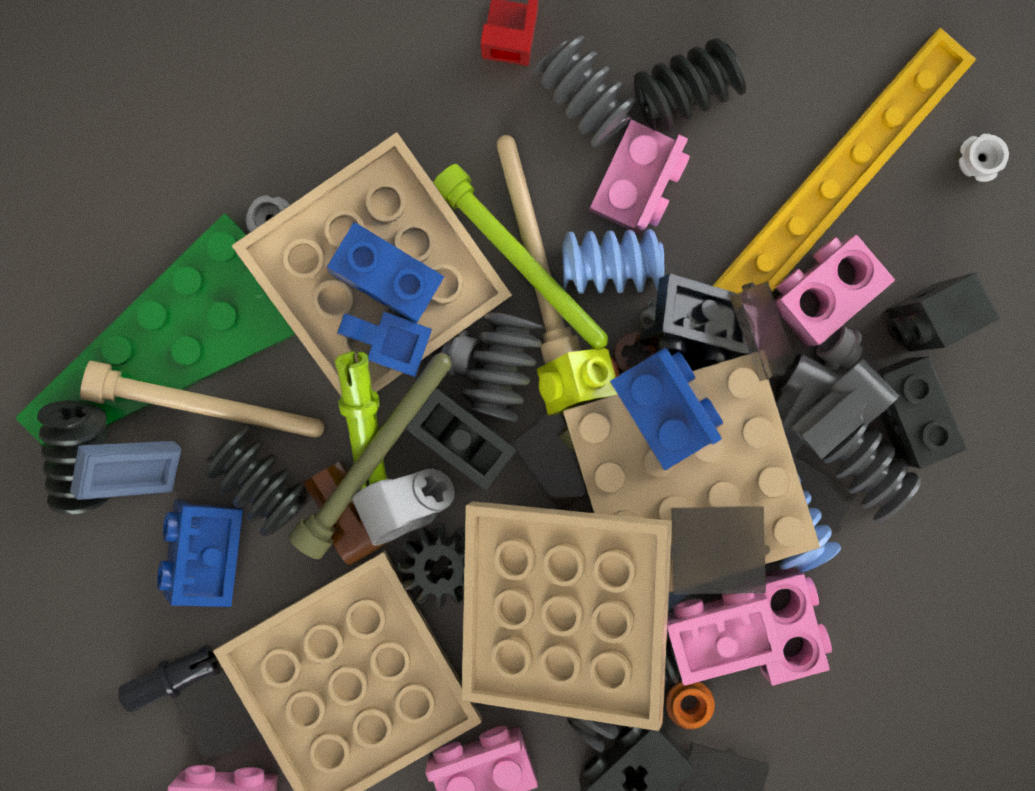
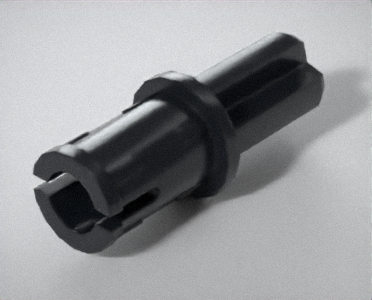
M205 645L201 649L171 663L166 660L158 663L157 669L119 687L118 698L121 705H123L127 712H134L169 695L172 698L180 696L182 689L212 675L219 674L218 661L208 662L197 667L199 664L216 657L209 645Z

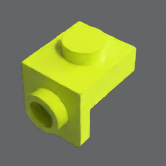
M606 348L568 352L537 368L539 391L545 401L548 416L562 414L564 410L581 406L590 401L617 395L610 383L616 377L609 351Z

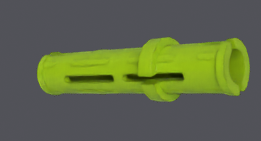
M355 351L339 355L335 360V366L338 370L342 392L341 400L339 399L338 401L341 415L346 417L355 463L379 431L376 412L378 410L377 407H380V401L377 392L372 390L368 355L364 352H359L357 354L358 363H356ZM384 458L368 478L369 485L388 479ZM366 482L359 491L367 487Z

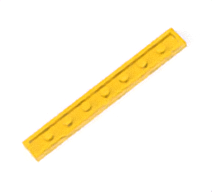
M941 27L938 28L712 286L755 298V312L974 63L976 58Z

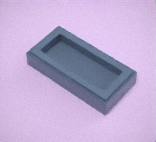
M174 441L78 446L70 492L77 500L173 492L182 448Z

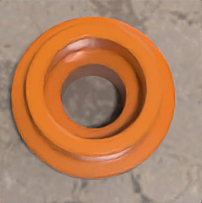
M681 680L669 689L666 695L665 706L670 719L676 725L685 729H696L702 727L711 719L714 713L715 702L711 691L704 683L696 682L683 685ZM689 695L697 697V704L693 709L685 710L681 708V701L684 697Z

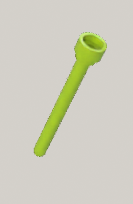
M453 164L440 173L433 181V184L447 204L453 209L459 208L592 348L597 350L603 349L608 343L607 334L473 195L474 188L470 185L471 178L458 164Z

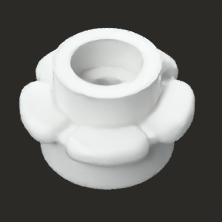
M982 134L980 137L971 136L963 142L960 148L962 157L959 159V166L966 176H974L979 182L993 180L997 177V172L1003 170L1009 158L1008 147L1001 138L995 135ZM979 154L986 156L985 162L979 161Z

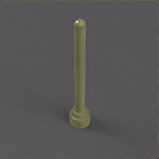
M439 353L431 359L317 514H310L307 519H300L289 534V540L298 550L314 559H321L334 542L331 538L335 532L333 525L351 503L353 496L359 492L450 370L451 359L448 355Z

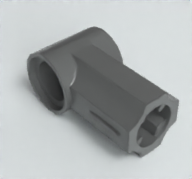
M802 353L797 354L784 371L777 388L780 392L775 399L793 458L803 442L791 427L812 406L831 392L829 388L842 377Z
M863 358L829 388L831 392L803 414L791 428L820 459H823L861 424L866 426L897 400L899 395Z

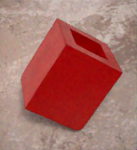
M492 0L490 2L487 24L483 25L480 43L483 59L529 66L539 0H528V4L505 0Z

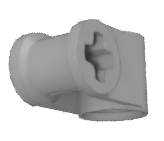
M431 468L394 480L387 479L374 483L355 494L352 501L372 544L375 546L390 542L406 533L429 525L437 513L451 505L454 500L455 490L452 481L446 474Z

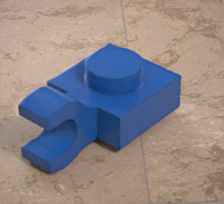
M387 312L382 313L378 325L344 314L337 334L371 345L368 352L369 361L415 377L432 329Z

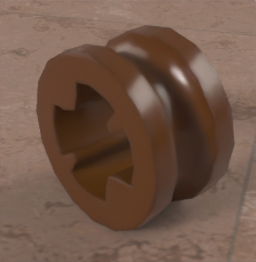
M639 332L624 335L613 348V360L622 373L631 369L625 363L629 357L623 358L622 350L624 346L632 347L636 341L640 342L641 333ZM644 344L645 348L642 349V352L648 351V358L657 353L656 347Z

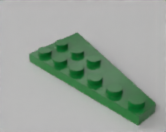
M224 213L15 418L43 445L44 442L39 438V430L43 425L37 420L38 411L44 405L53 402L76 400L92 403L100 407L106 414L105 428H107L110 424L154 404L116 397L115 401L105 400L103 404L82 400L80 397L81 385L89 361L112 365V370L121 372V377L185 390L295 335L290 325L232 247L233 244L247 235L230 216Z

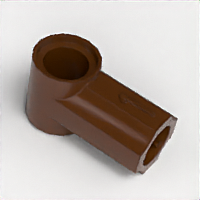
M342 460L303 482L319 510L348 473ZM351 501L333 525L335 529L334 534L331 536L334 541L333 545L344 562L350 566L387 544L375 546L372 544L353 501Z

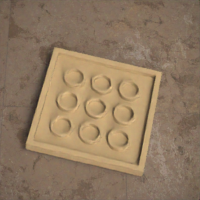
M397 132L232 245L233 249L341 396L338 370L335 366L336 358L343 353L355 351V360L358 363L357 354L364 352L368 355L371 346L337 334L343 315L348 314L375 325L379 324L383 312L403 318L328 273L327 265L353 222L445 276L417 324L432 329L422 359L512 296ZM369 361L372 390L375 392L403 374L402 372Z
M760 351L693 371L696 379L688 384L699 401L708 397L723 421V424L716 428L722 440L714 445L709 444L665 471L618 394L563 411L594 513L672 521L669 592L821 548Z
M475 501L467 504L465 522L462 701L659 731L663 723L672 521Z
M386 550L213 650L294 791H364L482 723V716L474 702L462 701L461 679L410 591H406L403 588L404 581Z

